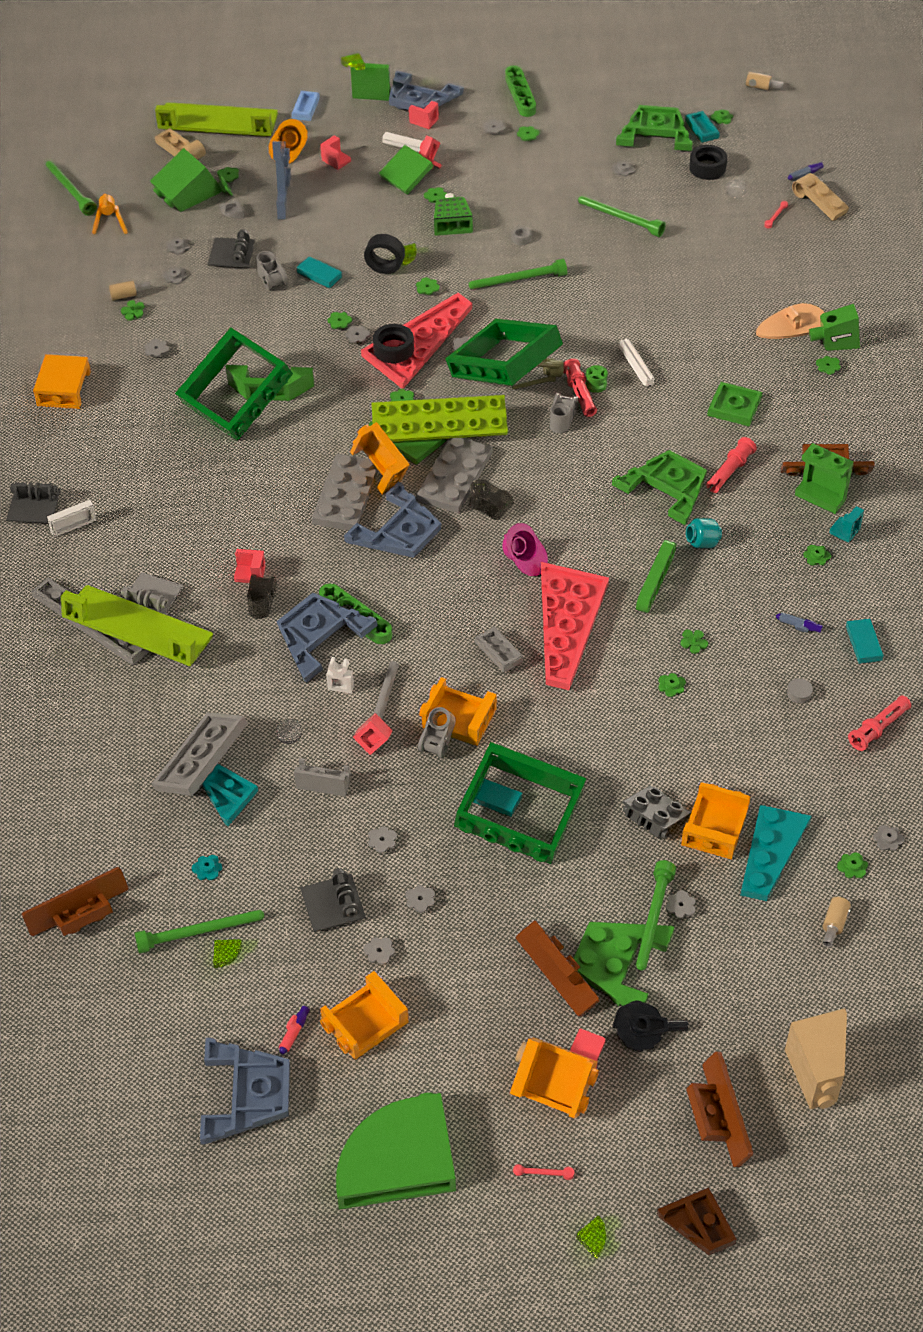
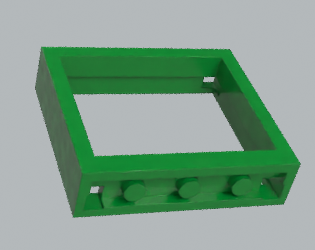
M496 318L446 357L445 360L452 377L513 386L562 346L563 342L557 325ZM502 340L529 343L507 361L480 358Z
M230 327L175 394L184 405L238 441L247 432L255 419L261 415L265 407L274 400L280 389L288 383L287 381L293 373L285 362ZM243 345L275 368L228 423L196 399Z
M490 742L456 812L454 827L459 828L464 833H471L482 837L487 842L505 846L513 852H520L533 857L536 861L552 864L582 796L587 778ZM491 766L571 797L551 844L469 813Z

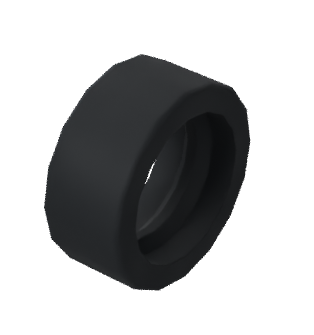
M705 144L694 148L690 153L689 170L697 178L705 180L717 179L726 172L727 153L722 148ZM703 160H711V161H715V162H717V163H715V164H705V163H701L700 161H703Z
M381 233L374 235L370 238L364 251L366 264L373 271L380 274H392L398 271L405 257V248L402 242L390 234ZM385 248L391 251L396 259L384 260L377 256L373 249Z
M386 324L378 328L373 335L375 356L387 363H400L410 358L414 352L412 331L401 324ZM389 340L404 342L403 345L398 347L383 345L384 342Z

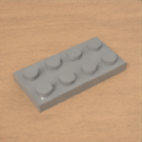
M449 438L416 494L417 501L459 513L491 457L493 446L465 438Z
M342 454L335 455L312 515V524L350 530L356 523H360L379 471L370 459Z
M207 712L152 782L155 790L193 796L248 724L245 717Z

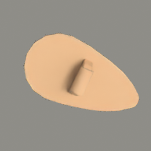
M801 303L789 306L765 319L757 328L756 335L767 339H784L809 335V329L821 327L820 316L824 311L812 304Z

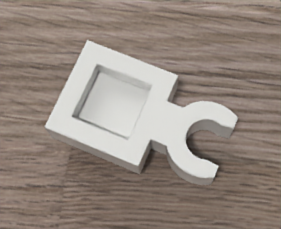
M331 657L326 674L328 690L352 694L354 679L353 671L347 670L349 666L348 659H344L343 664H338L335 661V657Z

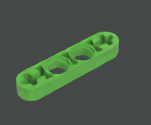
M508 66L505 69V80L518 112L524 117H531L536 113V101L525 75L519 66Z
M668 540L663 541L638 596L636 610L649 613L674 558L677 543Z
M329 583L320 588V596L339 603L341 607L347 604L352 605V609L359 611L360 615L365 617L371 616L377 620L378 626L365 635L374 643L386 644L392 639L391 624L339 586Z

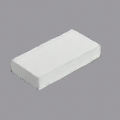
M91 500L47 516L53 537L97 521Z

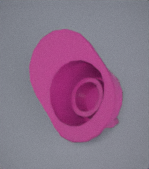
M517 523L504 535L502 548L507 558L514 561L523 574L528 576L540 575L541 562L548 563V557L544 546L532 528L525 523Z

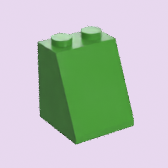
M185 148L150 180L151 184L155 187L153 192L160 199L164 197V202L171 209L175 207L180 212L222 192L218 182L208 169Z

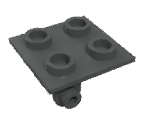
M245 229L237 233V238L215 237L208 265L249 268L255 239H250L249 233Z
M19 482L11 484L10 491L14 494L6 521L48 523L47 516L55 513L61 489L54 486L53 483L40 484L36 482L35 487L32 482H29L28 486L27 483Z
M651 785L622 802L625 805L623 808L625 816L639 826L644 824V829L646 831L649 830L658 839L663 838L665 840L670 834L668 828L691 815V812L685 809L681 803L673 801L664 795L660 789Z
M342 868L335 869L330 880L300 887L314 932L366 918L352 874L347 875V872L343 871Z

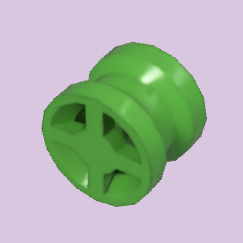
M593 365L586 370L587 379L585 384L590 392L600 393L607 388L606 379L608 371L606 368L600 365Z

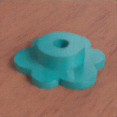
M216 855L200 856L198 862L192 865V872L197 874L199 880L208 879L212 881L217 879L218 872L223 867Z

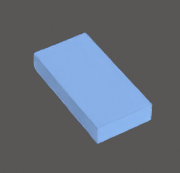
M301 91L292 111V119L311 121L319 102L320 94L318 92Z

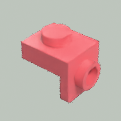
M426 135L425 140L420 145L419 154L431 161L435 167L441 168L442 165L434 161L440 142Z

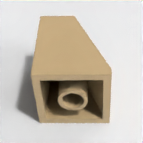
M845 1008L791 1022L785 1052L810 1109L817 1107L821 1109L829 1108L838 1100L845 1076L847 1012Z

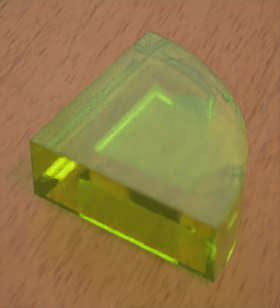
M359 53L341 57V64L347 68L348 66L355 67L356 70L365 69V62Z
M415 243L404 246L405 257L402 262L403 266L411 263L416 258L417 249Z
M242 939L214 940V968L224 967L232 963L239 956L242 949Z
M599 1215L576 1233V1238L595 1259L602 1254L606 1244L605 1224Z

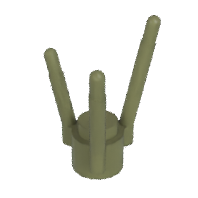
M546 358L537 366L543 367V374L547 375V377L513 385L512 389L515 390L544 382H555L556 377L563 376V361L555 360V358Z

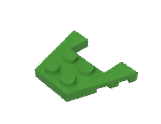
M639 105L630 117L628 125H625L622 133L616 137V145L633 146L635 134L643 136L654 135L663 138L675 137L674 150L692 151V140L689 139L688 130H685L684 121L679 109L675 107Z
M668 450L646 461V465L640 468L634 467L629 469L626 475L621 477L619 475L615 476L612 479V486L629 494L642 481L678 500L669 509L668 516L686 525L706 478L707 470Z
M589 922L574 956V960L581 967L577 970L587 984L597 991L599 989L603 991L618 1006H624L635 1000L646 1003L648 993L622 985L636 949L642 942L646 924ZM657 925L652 948L666 952L675 927Z

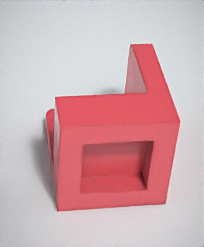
M431 101L424 109L414 105L409 107V123L430 129L439 120L437 102Z
M334 135L320 144L322 161L339 170L351 162V157L341 152L340 138Z
M236 549L237 566L234 581L262 584L266 568L264 551Z
M374 713L357 729L353 738L371 755L389 739L392 729Z
M580 1028L570 1051L598 1061L605 1044V1038Z

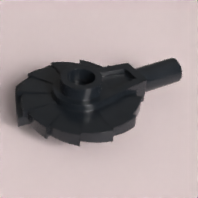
M635 1000L618 1008L612 1029H616L618 1040L621 1039L628 1049L631 1048L642 1052L643 1050L654 1049V1046L661 1041V1036L668 1032L688 1031V1021L667 1020L666 1017H661L656 1007Z

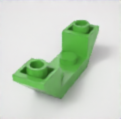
M226 365L228 384L245 399H249L266 379L249 378L248 365ZM291 367L293 375L287 381L288 383L276 394L274 400L291 401L314 387L313 368Z

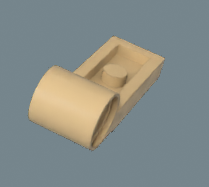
M170 128L155 136L156 144L173 156H176L183 148L197 160L206 155L205 148L199 140L190 143Z
M809 173L793 182L792 190L798 198L807 196L832 221L848 212L849 207L814 174Z

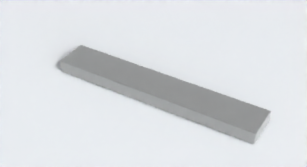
M48 577L31 591L32 596L62 617L61 595L66 589ZM66 619L131 665H135L150 652Z

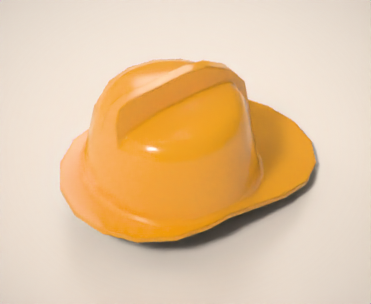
M296 119L283 121L277 128L268 146L271 158L273 159L272 142L286 141V148L290 149L289 164L294 162L308 138L305 125Z

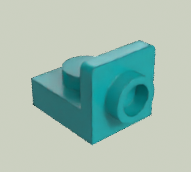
M856 506L851 513L847 512L844 517H839L830 528L829 533L849 543L861 528L864 509Z

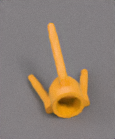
M106 193L99 198V207L97 208L92 233L96 234L101 214L111 215L114 212L124 234H127L128 231L119 212V206L115 205L114 198Z

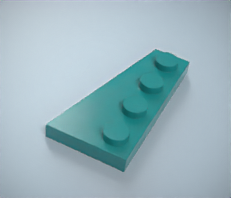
M760 805L740 896L762 901L768 900L785 865L788 864L795 847L799 844L802 834L810 824L811 815Z

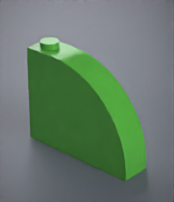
M427 1092L420 1094L418 1097L390 1103L369 1115L353 1131L342 1150L337 1166L336 1190L339 1210L456 1191V1178L441 1093L433 1094Z

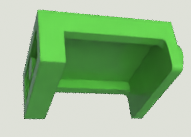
M812 443L802 455L801 460L806 463L803 480L796 488L795 496L836 514L847 498L853 461Z

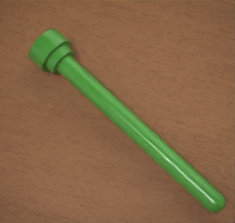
M47 161L46 167L79 202L80 211L85 216L93 215L97 210L96 203L91 198H85L52 161Z
M585 196L578 198L580 204L647 228L651 235L661 237L666 227L664 221L659 219L649 221Z
M564 258L558 259L549 266L470 281L469 288L477 289L552 273L564 276L567 275L566 261Z
M661 860L655 864L653 875L657 882L636 962V967L640 971L647 968L666 886L675 876L676 866L670 861Z
M255 910L155 934L151 932L146 933L145 930L135 932L138 953L149 952V949L154 948L155 944L260 921L264 918V912L262 910Z

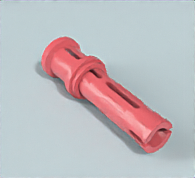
M575 358L568 359L563 363V373L567 376V384L574 389L576 396L579 397V403L584 416H594L597 413V408L585 384L586 376L580 370V362Z
M748 437L740 438L737 447L729 451L728 459L706 483L707 489L714 485L709 490L710 492L717 493L738 467L745 465L748 456L754 454L757 450L754 441Z
M901 695L873 719L864 720L859 729L852 730L848 734L850 744L858 751H864L868 747V743L873 739H879L883 730L911 708L910 700L906 696ZM892 711L894 712L892 715H890L888 718H886V716H887L890 712H892Z

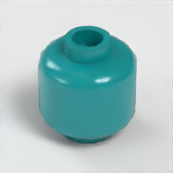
M712 518L693 519L686 528L687 541L692 547L697 549L713 548L722 538V529L717 521Z

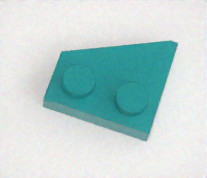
M218 763L202 783V787L226 826L233 822L258 792L257 785Z

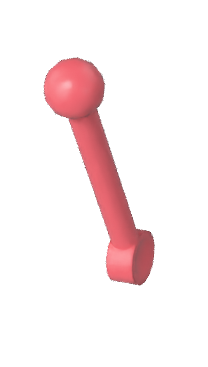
M782 201L779 209L771 219L765 221V228H772L773 221L783 209L788 207L787 201Z
M520 1164L513 1167V1173L516 1176H521L524 1173L563 1176L566 1180H571L574 1177V1169L571 1167H565L563 1170L525 1168Z

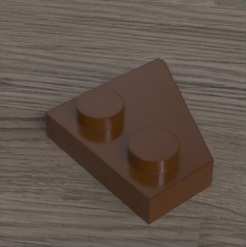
M709 1187L657 1209V1215L661 1220L707 1255H712L736 1244L737 1239Z

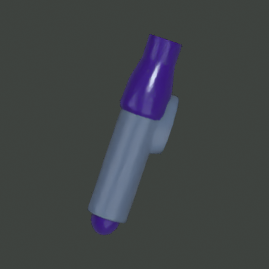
M822 162L808 165L805 168L790 173L788 180L794 181L809 173L814 174L819 169L824 168Z
M783 612L776 615L779 622L793 625L796 630L802 632L815 631L821 633L823 625L809 619H803Z

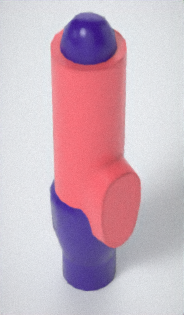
M302 1006L300 1011L288 1021L286 1025L288 1031L279 1045V1052L281 1054H285L291 1049L306 1022L310 1011L308 1007Z

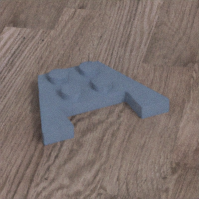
M396 70L389 96V105L395 106L397 109L409 110L411 105L424 109L431 101L438 103V106H441L461 96L464 87L447 83L441 91L409 84L412 81V74Z
M273 141V160L276 161L278 191L276 201L277 218L286 219L287 189L290 187L291 168H287L290 161V149L286 148V141Z
M398 481L386 493V500L401 507V509L377 533L356 523L344 535L346 543L414 558L441 530V523L425 506H421L416 501V497L412 493H408L404 489V485Z
M315 593L310 594L276 621L299 672L306 683L323 670L322 665L309 653L344 624L352 629L360 638H363L378 626L375 618L360 615L359 611L352 608L350 610L339 606V603Z
M205 1038V1066L234 1065L232 1113L201 1115V1144H208L289 1117V1059L257 1050L251 1052L240 1049L239 1045L231 1043L226 1045L216 1042V1039Z

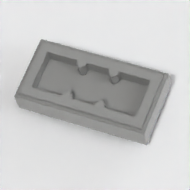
M495 626L475 637V643L503 673L523 662V655Z

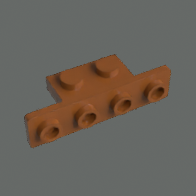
M803 444L802 455L811 444ZM816 444L849 459V444ZM853 461L852 473H855V475H867L873 470L875 462ZM783 462L780 468L781 473H787L788 476L800 475V473H804L806 462Z
M116 867L24 911L21 915L31 936H35L55 925L63 936L74 934L81 930L82 927L92 922L101 921L107 915L113 913L108 900L127 891L129 887L121 868Z
M533 921L516 935V940L577 1016L582 1017L600 1001V998L577 971L581 968L571 955L565 957L561 952L564 946L555 935L549 937L537 921Z
M715 1051L702 1065L708 1084L691 1083L686 1088L701 1141L726 1142L733 1167H741L753 1156L752 1145L749 1141L743 1116L737 1103L722 1052Z

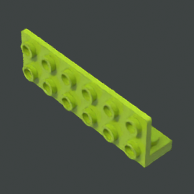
M166 102L165 105H156L155 108L158 129L168 130L170 128L172 130L201 131L205 133L272 136L278 116V110L201 104Z
M505 395L371 402L373 424L377 422L392 442L508 434Z
M86 585L79 594L66 590L61 595L63 618L190 667L213 638V633L89 585Z

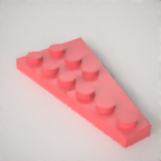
M456 293L404 324L413 333L414 352L410 358L403 362L387 363L379 360L374 354L373 343L361 350V356L400 388L404 389L472 310V302L460 293ZM389 340L383 343V345L388 347H398L404 344L400 340Z
M541 562L546 685L570 690L609 585V577Z

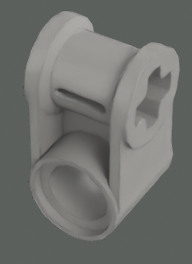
M270 251L260 252L256 257L258 275L262 279L265 288L270 290L272 286L281 283L287 284L286 272L274 253Z
M558 392L555 394L550 410V429L553 432L565 433L568 431L572 419L577 412L578 396L572 398L562 396Z
M437 707L430 712L424 731L419 739L418 751L424 752L425 750L437 754L438 758L445 757L456 723L455 716L443 707ZM442 714H446V723L442 726H438V717Z

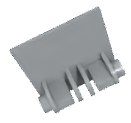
M141 572L132 586L129 585L122 588L121 595L126 600L166 615L184 586Z

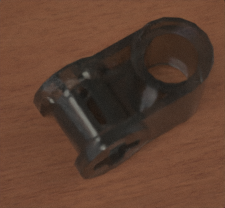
M478 479L470 485V491L472 492V496L469 499L470 506L492 519L499 520L514 504V499L510 493L501 490L486 480Z
M256 574L251 575L247 592L248 610L251 617L262 619L269 615L273 597L276 594V576L265 578L257 577Z

